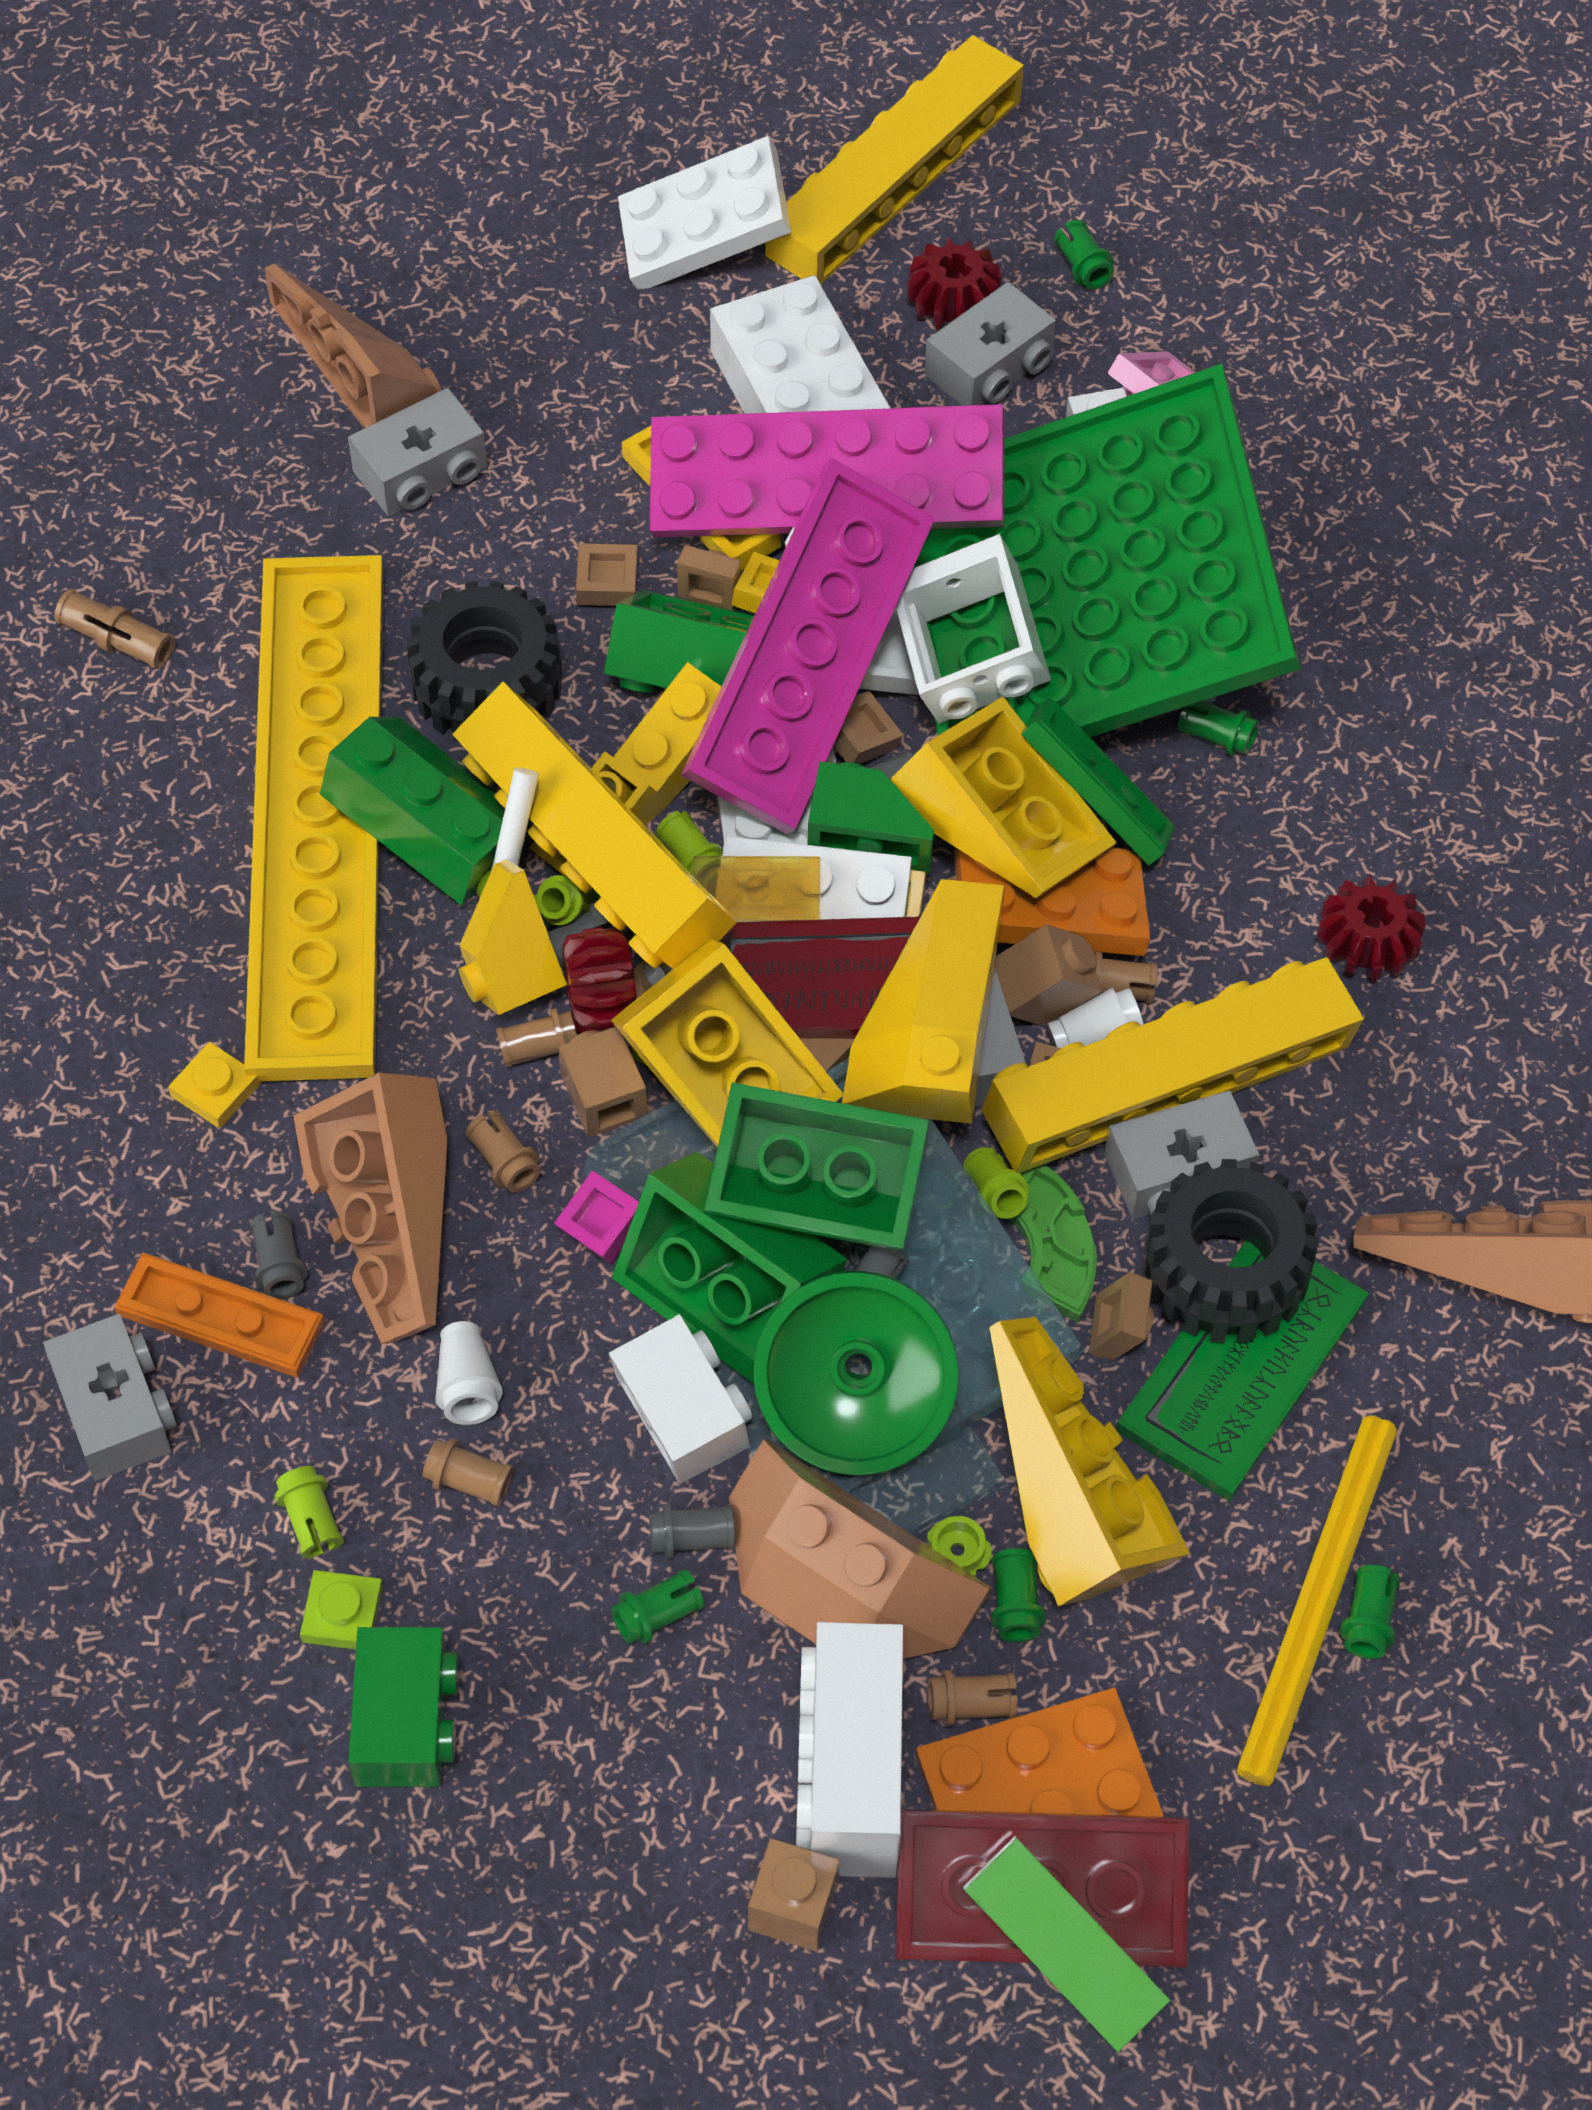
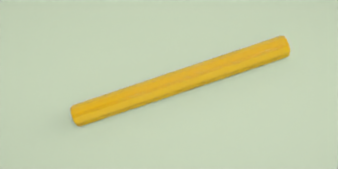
M1368 1415L1362 1419L1237 1767L1238 1775L1248 1782L1267 1787L1273 1783L1397 1434L1395 1424L1389 1420L1381 1419L1375 1415Z

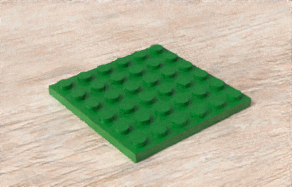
M1222 364L1005 438V527L930 529L913 567H918L998 534L1001 535L1018 564L1051 678L1050 681L1033 687L1029 692L1021 696L1005 698L1025 725L1033 711L1046 699L1050 698L1089 737L1301 669L1228 376ZM1004 592L927 622L941 677L1020 647ZM986 706L976 709L972 714L964 718L950 719L939 724L935 719L938 735Z

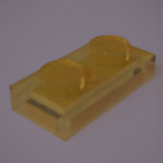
M694 856V877L736 921L821 919L822 859L820 856Z

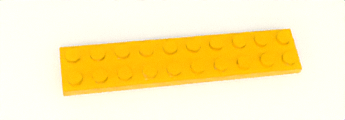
M382 555L263 558L244 1060L245 1075H257L259 1081L369 1078L375 1075L379 841L322 797L320 790L329 752L368 717H381L384 587Z

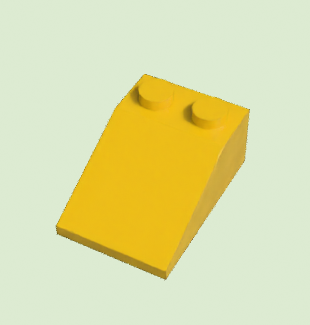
M1001 697L927 742L890 780L932 826L935 835L1028 894L1038 898L1109 850L1117 842L1078 792L1021 735L1025 724L1005 698Z
M709 939L611 1020L650 1070L717 1148L732 1082L836 1102L843 1096L842 1091L726 945L713 939Z

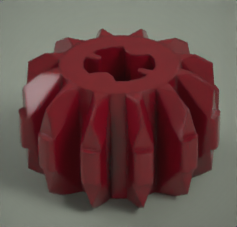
M948 237L943 247L927 243L922 255L913 257V262L909 267V281L907 282L909 305L915 306L918 321L934 317L933 323L938 332L947 322L954 321L1001 287L1002 274L1000 272V265L993 263L990 249L975 251L972 239L963 245H955Z
M1370 873L1363 879L1361 887L1345 879L1344 883L1338 888L1337 895H1329L1328 899L1323 903L1321 911L1322 920H1320L1317 930L1318 943L1327 945L1325 955L1331 963L1340 962L1344 959L1347 960L1344 969L1347 979L1354 975L1359 967L1367 968V974L1373 984L1381 977L1383 968L1398 978L1399 974L1404 971L1406 962H1414V959L1420 954L1423 944L1421 937L1426 927L1425 914L1416 911L1418 904L1416 893L1397 894L1396 878L1385 887L1377 886Z
M602 927L583 929L582 933L567 935L562 945V956L569 1008L575 1028L580 1033L592 1030L601 1032L616 1027L611 1020L634 1002L637 994L627 939L617 928L602 930Z

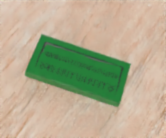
M1245 1241L1228 1267H1247L1257 1264L1265 1258L1253 1244ZM1315 1261L1304 1300H1300L1298 1312L1290 1321L1281 1318L1279 1330L1266 1336L1260 1329H1257L1253 1341L1243 1343L1238 1342L1236 1334H1226L1225 1343L1210 1341L1212 1332L1200 1329L1197 1336H1194L1182 1330L1118 1420L1116 1431L1231 1502L1366 1304L1369 1293Z

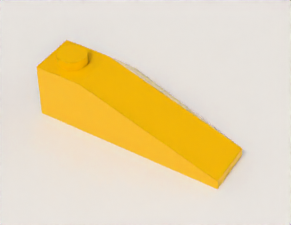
M940 880L851 1045L842 1100L843 1104L923 1119L972 1124L1005 885Z
M1036 1317L1003 1320L989 1327L1028 1544L1038 1563L1039 1577L1043 1585L1053 1594L1058 1606L1091 1599L1190 1555L1161 1493L1147 1473L1136 1480L1115 1450V1447L1123 1440L1111 1422L1102 1425L1080 1400L1084 1394L1082 1381Z

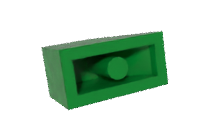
M820 761L808 819L807 845L912 857L911 870L924 871L926 874H930L934 829L880 769L865 768L860 764L852 762L836 764Z

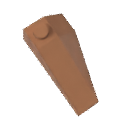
M275 263L264 268L270 303L364 429L442 391L432 370L428 367L421 369L407 349Z
M377 1073L293 1115L306 1182L314 1195L327 1191L339 1217L334 1218L327 1227L335 1243L339 1244L346 1240L351 1242L359 1260L353 1271L352 1282L381 1344H388L400 1341L436 1325L448 1139L436 1078Z
M1592 1200L1540 1202L1542 1213L1528 1218H1519L1518 1215L1507 1212L1502 1205L1482 1206L1480 1211L1468 1214L1465 1217V1223L1452 1224L1451 1214L1438 1210L1360 1216L1353 1235L1354 1248L1552 1313L1572 1314V1318L1579 1322L1592 1323Z

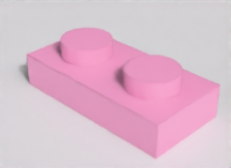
M1168 351L1119 354L1108 371L1110 376L1123 385L1122 388H1124L1127 396L1195 373Z

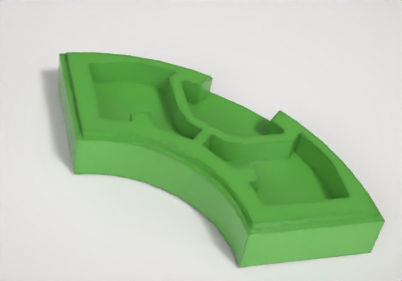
M1046 1164L1021 1172L1029 1185L1028 1202L1025 1209L1019 1215L1009 1218L1022 1234L1030 1255V1268L1022 1284L1021 1292L1079 1323L1092 1295L1097 1263L1096 1245H1094L1092 1232L1084 1215L1085 1209L1079 1198L1056 1172Z

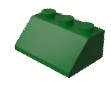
M641 590L616 604L604 674L621 677L619 685L624 688L639 692H654L656 686L668 688L688 662L722 687L754 618V614Z
M368 717L329 752L320 795L461 906L477 892L480 880L492 869L505 808L494 797L497 792L484 784L479 778L402 718ZM530 819L528 821L527 830L534 824ZM527 832L525 834L523 846L531 839Z
M732 1082L704 1212L903 1252L917 1200L928 1145L929 1120Z
M695 1152L649 1173L611 1278L667 1320L680 1314L692 1335L702 1330L711 1342L718 1358L754 1384L756 1348L762 1331L772 1313L786 1297L800 1286L821 1276L842 1272L847 1259L810 1233L705 1213L704 1208L714 1163L699 1152Z

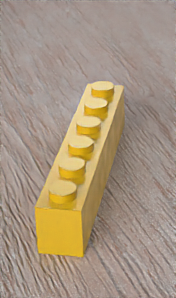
M974 35L969 37L956 50L948 51L932 72L922 81H915L908 88L902 99L888 111L880 112L863 134L854 142H847L840 149L834 160L819 173L815 172L806 179L802 188L786 202L791 233L766 242L765 256L801 279L815 275L821 285L1021 101L1024 65Z
M502 682L452 734L469 753L462 760L465 766L487 786L495 781L501 787L494 797L504 808H506L514 768H526L539 773L529 819L534 824L526 832L550 856L554 857L560 852L567 859L560 867L562 872L584 893L588 894L593 888L601 896L594 904L595 908L618 930L622 931L628 926L636 934L628 942L629 945L654 969H657L663 962L674 969L709 939L719 942L737 923L539 712L506 683Z
M1328 957L1306 965L1301 961H1295L1278 969L1270 978L1252 985L1247 981L1234 983L1222 990L1216 998L1195 1005L1193 1001L1182 1002L1169 1009L1157 1020L1143 1025L1136 1021L1125 1023L1111 1031L1105 1039L1084 1046L1082 1042L1068 1044L1057 1050L1050 1059L1029 1067L1026 1063L1013 1064L1000 1071L993 1078L981 1111L1013 1170L1021 1173L1106 1141L1110 1125L1230 1090L1233 1093L1343 1050L1351 1044L1364 1018Z

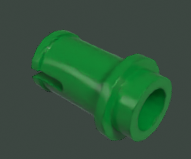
M1081 220L1066 222L1065 226L1074 237V240L1070 242L1064 231L1059 228L1054 236V242L1073 267V279L1078 285H1084L1090 290L1105 286L1114 274V259L1111 253L1098 246L1085 222Z
M1206 701L1188 705L1190 710L1183 708L1178 723L1179 732L1183 734L1188 733L1226 747V753L1231 756H1235L1236 752L1247 755L1252 749L1259 731L1260 721L1251 718L1249 710L1242 709L1237 713Z
M1022 1548L1002 1550L992 1557V1565L995 1570L997 1608L991 1613V1624L995 1629L999 1630V1637L1005 1641L1020 1643L1034 1640L1040 1635V1627L1046 1622V1611L1038 1605L1035 1556L1032 1551Z
M1364 1565L1358 1568L1356 1572V1586L1350 1616L1342 1621L1339 1633L1345 1640L1344 1648L1352 1655L1360 1658H1381L1385 1655L1386 1649L1393 1646L1396 1634L1390 1625L1401 1578L1397 1573L1390 1574L1391 1569L1387 1567Z
M683 1569L677 1572L676 1575L636 1595L629 1591L620 1594V1602L611 1606V1614L620 1635L626 1643L631 1644L639 1640L642 1644H646L652 1641L653 1632L693 1612L704 1609V1600L699 1587L689 1591L688 1585L694 1583L695 1579L688 1570Z

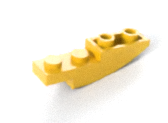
M688 662L617 753L612 757L604 751L592 767L593 771L645 825L663 811L690 781L681 776V773L721 689V686ZM534 841L529 848L561 874L565 875L560 867L567 859L560 852L554 857L550 856Z

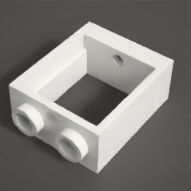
M1000 534L912 569L897 602L896 610L919 695L938 724L950 719H960L969 716L976 709L991 704L1001 697L1021 696L1029 692L1033 687L1051 680L1018 564ZM1004 592L1020 647L941 677L927 622Z

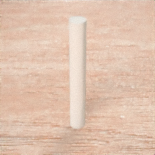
M514 768L492 869L494 864L505 859L517 866L519 865L539 773L526 768Z

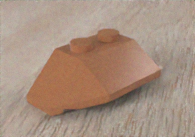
M763 1439L729 1496V1503L732 1505L734 1518L735 1549L741 1594L815 1644L817 1622L903 1625V1659L955 1648L959 1645L992 1590V1587L768 1439Z

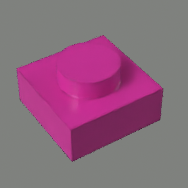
M592 1170L554 1224L573 1239L612 1264L622 1250L639 1201Z

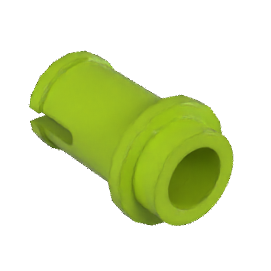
M675 811L665 817L657 827L656 837L665 844L669 851L704 888L717 883L720 879L723 849L720 845L710 843L686 811H683L682 814L679 811Z
M557 875L547 878L539 886L536 903L541 916L547 922L554 925H566L575 921L578 916L590 911L589 904L601 898V896L596 891H589L586 894L567 876Z
M991 1147L977 1148L969 1153L964 1160L962 1168L965 1178L970 1180V1183L979 1192V1204L986 1214L994 1218L1009 1219L1019 1215L1025 1209L1028 1202L1029 1185L1021 1173L1009 1169L1003 1162L999 1153L996 1154L995 1149Z
M313 1466L295 1468L281 1475L276 1481L279 1490L274 1497L278 1506L286 1507L301 1547L302 1557L311 1559L324 1554L320 1542L322 1544L327 1543L330 1551L341 1547L344 1540L342 1534L338 1531L324 1494L328 1487L325 1476L317 1475Z

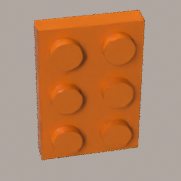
M954 847L957 881L1005 885L998 936L999 943L1016 944L1045 924L1084 936L1093 951L1145 956L1150 942V931L1141 859L1134 850L1111 847L1044 894L1035 898Z
M1115 1687L917 1747L915 1750V1757L934 1810L1164 1816Z

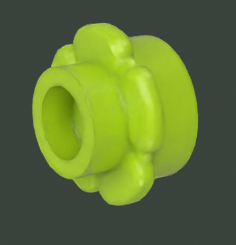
M951 1516L935 1524L927 1534L928 1546L976 1576L977 1570L985 1569L990 1562L992 1554L991 1544L986 1540L981 1526L968 1517ZM958 1545L963 1548L964 1552L957 1556L951 1552V1548Z

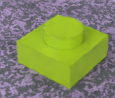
M313 1570L300 1631L302 1643L356 1649L357 1627L376 1626L383 1591L382 1579Z

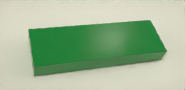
M1046 699L1033 711L1021 735L1148 865L1152 864L1165 853L1175 830V825L1053 699Z

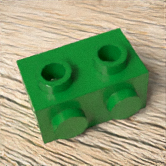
M357 1627L349 1747V1767L355 1787H441L442 1763H454L456 1747L455 1720L444 1719L445 1695H457L459 1686L458 1652H447L442 1627Z

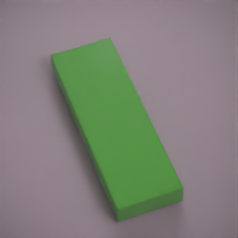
M1015 1836L963 1887L969 1896L1117 2052L1170 2001Z

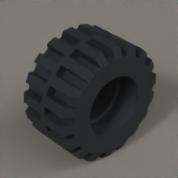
M478 581L465 583V589L458 592L453 587L441 592V601L437 602L430 599L422 607L423 617H414L410 625L411 636L407 637V652L414 700L418 701L419 712L425 720L432 717L433 728L444 735L451 727L454 733L502 682L506 683L533 706L540 715L549 718L555 709L554 699L560 698L562 689L559 636L557 635L553 616L546 615V607L538 598L528 601L526 590L517 586L511 591L505 590L503 582L491 581L489 587H478ZM479 654H498L510 658L508 662L501 666L485 670L470 669L460 665L464 660Z
M1222 1159L1220 1168L1212 1169L1207 1161L1194 1166L1192 1178L1183 1172L1172 1180L1170 1192L1163 1190L1156 1201L1144 1261L1145 1276L1150 1277V1280H1152L1151 1296L1153 1301L1164 1299L1162 1313L1171 1322L1178 1317L1185 1320L1183 1330L1194 1336H1197L1200 1329L1212 1332L1210 1341L1225 1343L1226 1334H1236L1239 1343L1253 1341L1257 1329H1260L1268 1336L1279 1330L1281 1318L1287 1321L1292 1319L1298 1312L1300 1300L1305 1298L1319 1238L1315 1237L1318 1226L1315 1214L1305 1212L1308 1200L1300 1190L1292 1193L1287 1191L1289 1185L1288 1178L1279 1172L1272 1178L1264 1175L1265 1165L1251 1161L1249 1169L1237 1167L1236 1159ZM1216 1235L1235 1236L1253 1244L1265 1259L1247 1267H1228L1206 1257L1196 1244Z

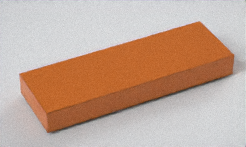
M142 1252L114 1306L116 1315L120 1313L123 1318L295 1378L299 1377L325 1324L324 1315L144 1252Z

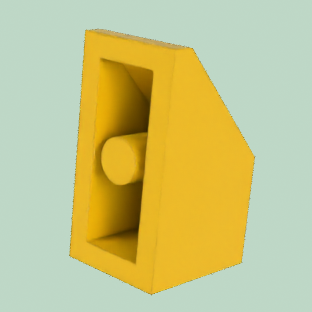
M507 859L494 864L459 945L466 962L465 966L459 968V973L471 1000L474 1003L481 1000L485 1006L497 1015H500L567 984L525 871Z

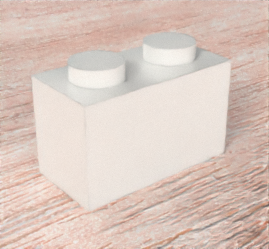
M680 1314L609 1352L619 1383L679 1484L750 1448L745 1423L752 1420L753 1416L746 1400L734 1383L725 1388L723 1387L713 1370L721 1364L711 1342L702 1330L692 1335Z

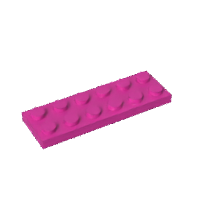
M1003 404L651 417L650 532L654 538L790 533L792 528L797 525L823 466L832 458L935 517L931 529L1005 527V411Z
M834 458L823 466L681 776L786 834L796 829L815 787L819 762H826L935 517Z

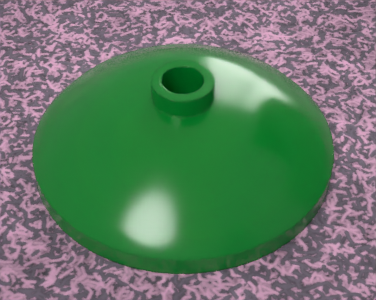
M843 1271L827 1274L809 1281L792 1292L779 1304L766 1323L759 1338L754 1359L755 1393L762 1414L773 1433L790 1451L804 1461L821 1469L846 1475H868L885 1472L909 1462L922 1453L936 1439L948 1421L956 1399L959 1382V1365L954 1340L949 1328L936 1308L923 1295L904 1282L890 1276L868 1271ZM862 1353L871 1360L872 1370L863 1375L856 1374L850 1370L847 1363L848 1358L853 1354Z

